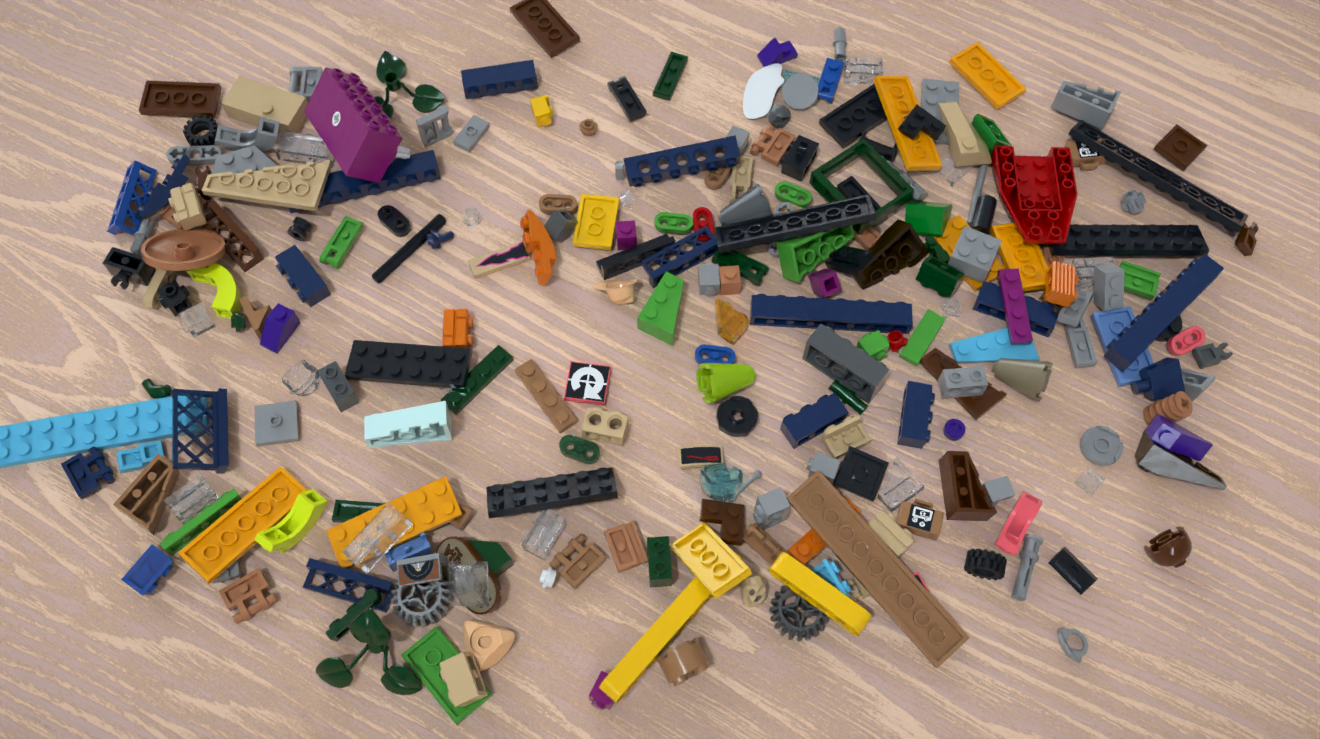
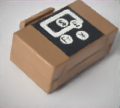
M1069 141L1064 146L1070 147L1073 168L1081 167V170L1096 169L1098 165H1103L1106 161L1104 155L1099 152H1092L1087 145L1081 142Z
M915 499L913 503L902 501L898 510L897 524L902 529H908L914 535L936 541L940 534L944 512L934 510L932 503Z

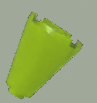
M702 363L698 365L701 368L696 372L698 390L704 393L705 397L702 399L707 404L714 403L753 384L756 378L754 369L748 364Z

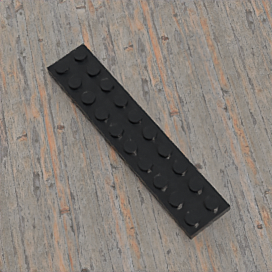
M1080 120L1068 134L1072 137L1073 141L1087 145L1092 152L1101 153L1105 156L1106 160L1120 164L1123 170L1127 172L1132 171L1142 181L1151 182L1155 185L1156 189L1170 193L1177 201H1184L1189 204L1192 210L1203 212L1208 219L1222 223L1224 228L1229 231L1238 233L1249 216L1083 120Z

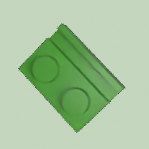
M1122 261L1119 267L1125 270L1124 291L1153 300L1161 273Z

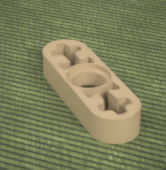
M157 269L143 296V305L152 309L159 307L161 295L158 289L167 283H171L177 271Z

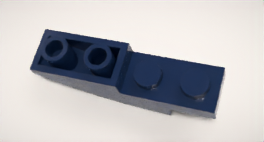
M183 154L181 159L176 158L171 167L175 169L172 175L167 174L162 184L158 182L155 187H150L146 194L149 199L146 204L142 202L136 211L140 214L137 220L142 221V219L149 218L161 211L169 204L168 198H171L170 190L185 185L189 178L182 173L190 157Z

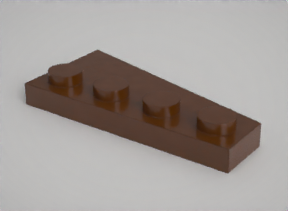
M937 348L930 351L919 362L937 381L943 369L962 368L957 364V361ZM988 382L983 395L956 397L954 399L975 420H978L1003 400L1007 394L1002 390L998 391L993 388L992 384Z

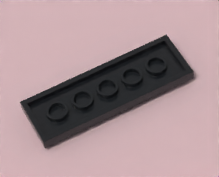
M354 340L344 376L347 380L465 389L473 352L471 348Z
M612 467L579 471L565 475L558 474L546 478L539 477L533 480L515 481L513 483L495 484L486 487L489 519L618 498Z

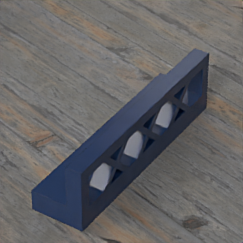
M705 226L641 261V266L649 275V284L654 289L661 281L665 272L677 276L712 257L718 249L717 239L709 228ZM706 234L710 239L707 242L697 241L698 237ZM685 244L693 245V249L690 251L681 250ZM673 253L677 254V257L674 260H666L665 255ZM657 262L660 263V267L652 271L648 264Z
M309 558L306 565L309 573L303 585L304 589L357 604L364 599V596L359 599L354 598L352 590L358 587L364 588L365 591L373 589L387 595L383 606L377 605L374 610L387 613L391 598L393 597L391 591L396 589L392 582ZM315 574L324 577L325 583L319 586L311 585ZM342 581L346 589L337 593L332 590L331 584Z

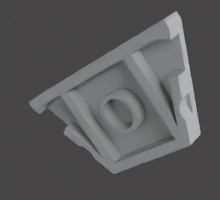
M253 145L218 155L211 174L232 172L233 174L243 173L248 169L259 171L263 170L264 167L277 165Z

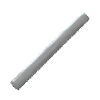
M982 164L979 167L967 219L970 227L978 196H981L988 164Z

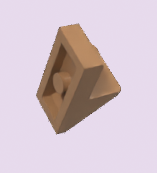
M247 296L239 299L260 340L266 318L272 309L270 305L258 309L255 302L250 303Z

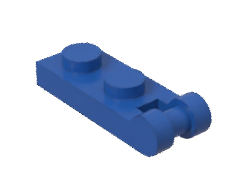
M830 58L826 59L818 83L819 94L817 100L821 98L826 100V102L832 103L844 62Z

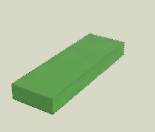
M928 309L899 357L917 367L946 318Z

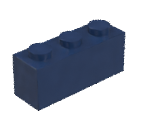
M296 245L275 256L278 263L276 265L277 270L282 276L285 274L288 277L286 281L292 289L296 288L298 290L296 294L302 303L307 302L312 307L331 295L325 282Z
M914 381L907 382L903 395L897 445L922 449L925 442H929L931 431L927 430L928 423L931 424L933 412L930 411V405H933L935 393H932L933 385Z
M835 393L829 396L826 394L820 397L813 405L807 404L800 409V412L794 415L791 413L784 417L780 430L793 449L824 433V430L830 425L835 424L836 426L842 423L847 418L848 411Z

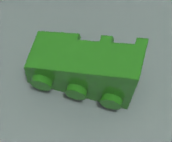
M665 272L637 317V329L673 346L683 294V279Z

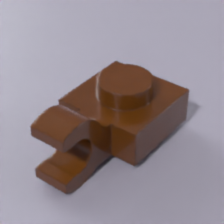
M208 165L204 172H201L197 166L195 173L198 176V182L195 183V188L203 199L211 200V196L203 194L202 188L207 175L211 174L212 171Z
M1253 222L1249 228L1244 223L1236 240V245L1244 256L1252 255L1257 242L1255 234L1259 229L1256 222Z

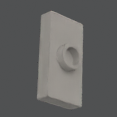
M473 115L453 140V144L470 153L490 127L489 122Z

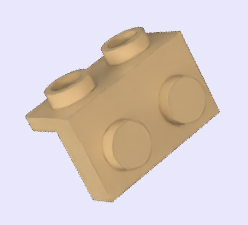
M860 415L855 417L849 416L837 426L835 424L830 425L824 430L822 442L832 458L838 459L846 455L849 446L859 449L871 442L869 435L860 423L862 420Z

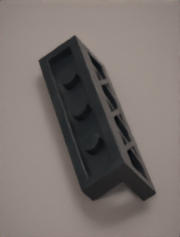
M667 234L600 259L596 261V265L603 279L607 280L640 267L641 261L674 244L675 239L673 236L669 237Z

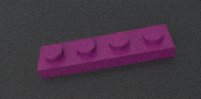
M1019 268L999 269L997 275L1010 344H1031L1033 338Z

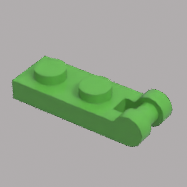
M345 216L323 250L319 259L320 263L331 264L333 268L340 269L343 259L363 229V223Z

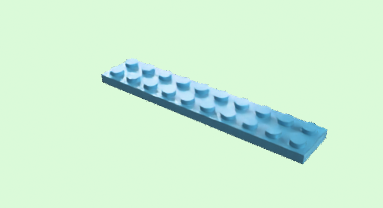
M172 396L0 426V468L77 455L79 453H88L91 447L105 450L172 438ZM178 396V402L184 407L191 402L186 396ZM202 397L198 400L203 406L208 407V397ZM195 404L187 409L195 417L202 412ZM184 413L178 416V421L184 426L191 421ZM206 414L198 419L206 427L209 426V417ZM195 423L187 428L193 434L203 431ZM182 432L179 436H184L186 434Z

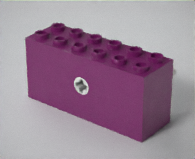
M325 67L304 113L345 175L380 183L386 169L394 161L395 157L402 159L410 158L409 153L411 150L399 146L403 139L392 124L390 118L384 113L383 108L376 102L375 97L368 91L367 86L360 80V77L355 73H344L338 68L330 69Z

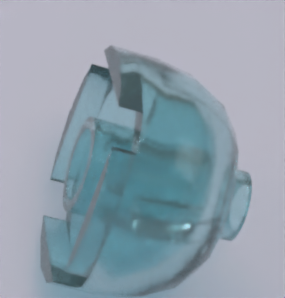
M718 463L704 466V471L701 469L700 485L704 494L711 499L725 502L739 493L743 482V473L739 468L733 466L732 470L726 468V464Z

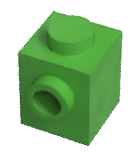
M877 330L874 333L869 332L858 341L856 347L865 350L873 359L881 361L887 356L890 345L887 337Z

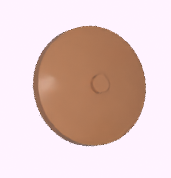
M176 229L162 232L148 238L141 246L142 259L146 264L157 269L170 271L192 270L211 265L220 260L226 252L224 239L215 232L203 229Z

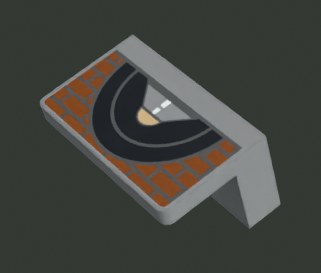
M440 553L397 560L398 585L404 587L442 580L441 566L447 565V557Z

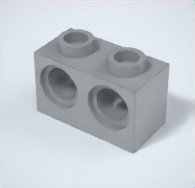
M984 366L943 369L938 379L942 399L983 395L988 386Z
M781 487L757 497L753 517L758 525L761 524L763 530L787 520L791 505Z

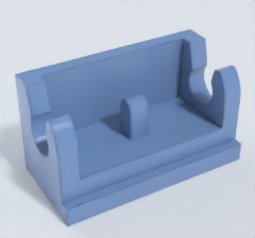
M424 532L420 534V537L393 549L383 550L393 572L397 571V560L433 554Z

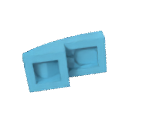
M161 440L141 443L139 448L116 451L120 474L146 468L157 454L164 457Z

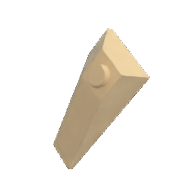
M939 103L938 108L942 122L947 126L945 133L954 166L991 164L992 160L988 146L958 103Z

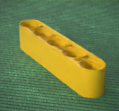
M781 552L768 569L774 578L855 636L861 634L872 618L867 610L785 552Z

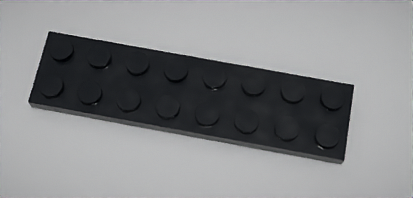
M868 194L716 227L719 253H730L737 249H749L761 244L768 245L775 241H786L794 237L809 236L817 232H828L836 228H848L851 225L860 223L867 224L876 220V215L870 195Z
M1073 224L1069 227L1065 244H1048L1052 256H1203L1204 254L1208 255L1209 248L1198 225Z

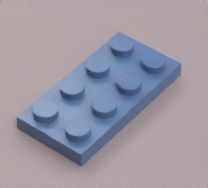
M1131 306L1095 312L1090 316L1105 354L1108 351L1107 345L1114 338L1118 340L1120 338L1118 336L1119 333L1126 326L1128 328L1132 326L1130 323L1135 316ZM1148 348L1124 372L1108 360L1118 387L1132 385L1133 382L1141 380L1140 370L1154 363Z

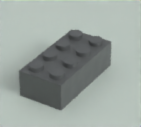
M820 324L806 342L802 359L835 381L837 379L847 389L853 390L855 395L866 403L870 404L883 387L889 372L886 365L870 357L865 350L858 349L852 345L850 340L842 338L832 328Z

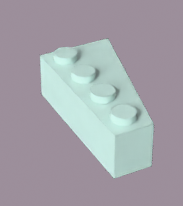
M446 401L365 416V442L368 448L450 441L452 440V418Z

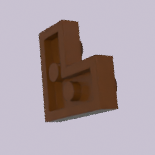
M702 499L700 521L721 524V540L725 544L741 546L743 542L744 505Z

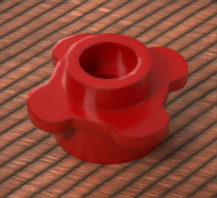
M892 331L887 336L892 351H898L901 346L908 344V339L904 338L900 331Z

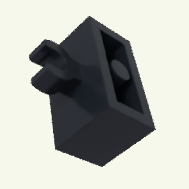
M798 135L795 141L792 140L790 143L788 154H784L781 159V173L802 182L817 155L819 143Z
M115 247L111 248L103 261L104 266L113 275L111 284L116 287L122 281L120 286L124 290L128 288L129 281L147 286L156 271L154 267L149 266L143 261L142 256Z

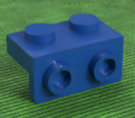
M152 544L121 580L142 596L145 592L150 595L158 585L155 582L160 575L165 577L174 567L171 565L173 559Z

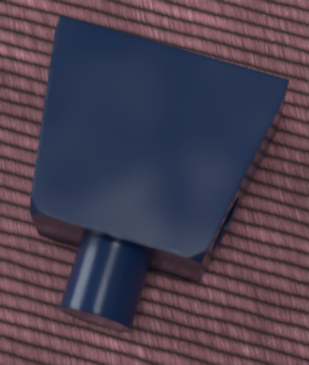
M1167 357L1140 370L1141 380L1132 383L1133 391L1136 394L1144 392L1145 398L1153 400L1164 399L1179 391L1185 392L1180 362L1177 358Z

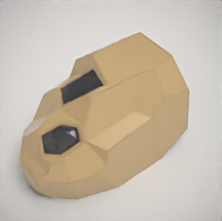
M749 577L741 582L743 603L749 608L760 606L766 598L763 577Z

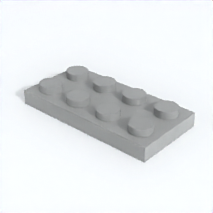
M923 78L921 83V108L942 122L938 104L957 102L959 105V82ZM945 129L936 141L933 139L934 144L949 145Z

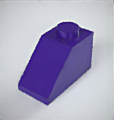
M277 303L266 318L260 340L262 347L276 354L279 353L300 324L295 311Z

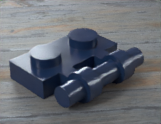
M96 447L89 449L90 456L87 458L79 453L61 463L72 486L81 499L101 489L98 481L104 479L107 484L115 481L111 467L107 466L104 461L105 456ZM97 465L99 470L93 473L90 467Z

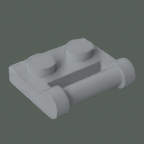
M291 67L289 73L291 76L289 92L304 96L309 101L323 73L322 67ZM302 76L300 92H296L298 78Z
M445 105L438 106L437 111L416 120L421 142L425 148L453 134V129L449 125L448 120L449 111ZM441 119L442 128L439 131L437 121Z

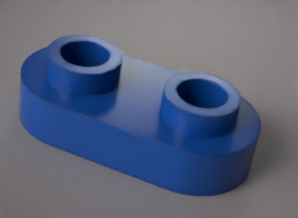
M700 345L695 351V360L698 364H734L735 352L728 347ZM706 355L708 356V358L703 359L702 356ZM722 358H727L728 361H722Z

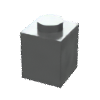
M554 210L544 227L551 239L556 241L567 240L578 221L567 210Z

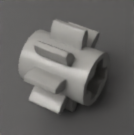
M1136 190L1126 192L1122 196L1124 200L1120 201L1124 212L1130 211L1131 214L1142 211L1144 209L1143 204L1147 203L1143 193H1137Z

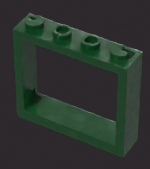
M865 139L860 140L812 171L809 181L813 188L828 203L844 200L846 198L827 177L861 156L899 195L875 211L876 220L867 224L853 225V230L858 235L909 202L914 192L910 183L906 182L899 172L887 162L885 157L881 156L874 149L873 145L871 146Z

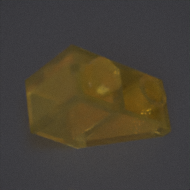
M717 298L714 309L717 333L734 346L748 330L749 319L744 313L733 309L727 301Z

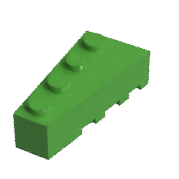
M853 225L848 228H836L828 232H817L809 236H799L786 241H777L776 245L783 278L799 282L805 273H810L815 269L816 264L821 260L825 261L832 251L838 250L854 237Z

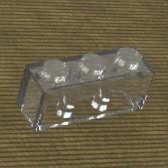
M292 131L279 132L274 146V152L278 160L302 164L314 162L315 164L331 159L333 163L331 168H333L335 158L320 136L300 134Z
M388 502L342 553L361 570L368 573L413 523Z

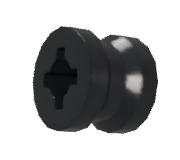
M295 217L293 226L289 227L287 232L294 239L305 241L307 238L306 234L311 231L312 225L303 218Z

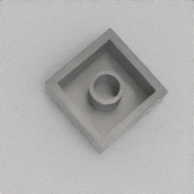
M964 226L948 265L965 273L964 276L983 283L1002 240Z

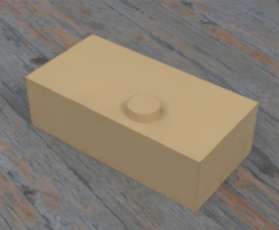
M242 76L237 78L221 103L227 117L256 127L259 125L260 117L279 121L278 134L292 139L295 138L307 118L304 113L308 104L306 97Z

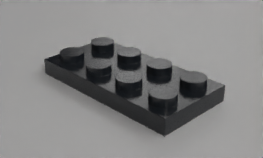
M875 84L819 120V125L842 148L859 138L864 131L868 132L887 119Z

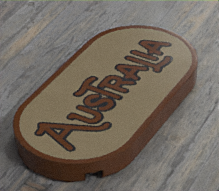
M454 536L442 540L436 549V553L447 557V565L441 566V570L450 587L472 613L482 615L494 611L501 601V584L496 575L467 539Z

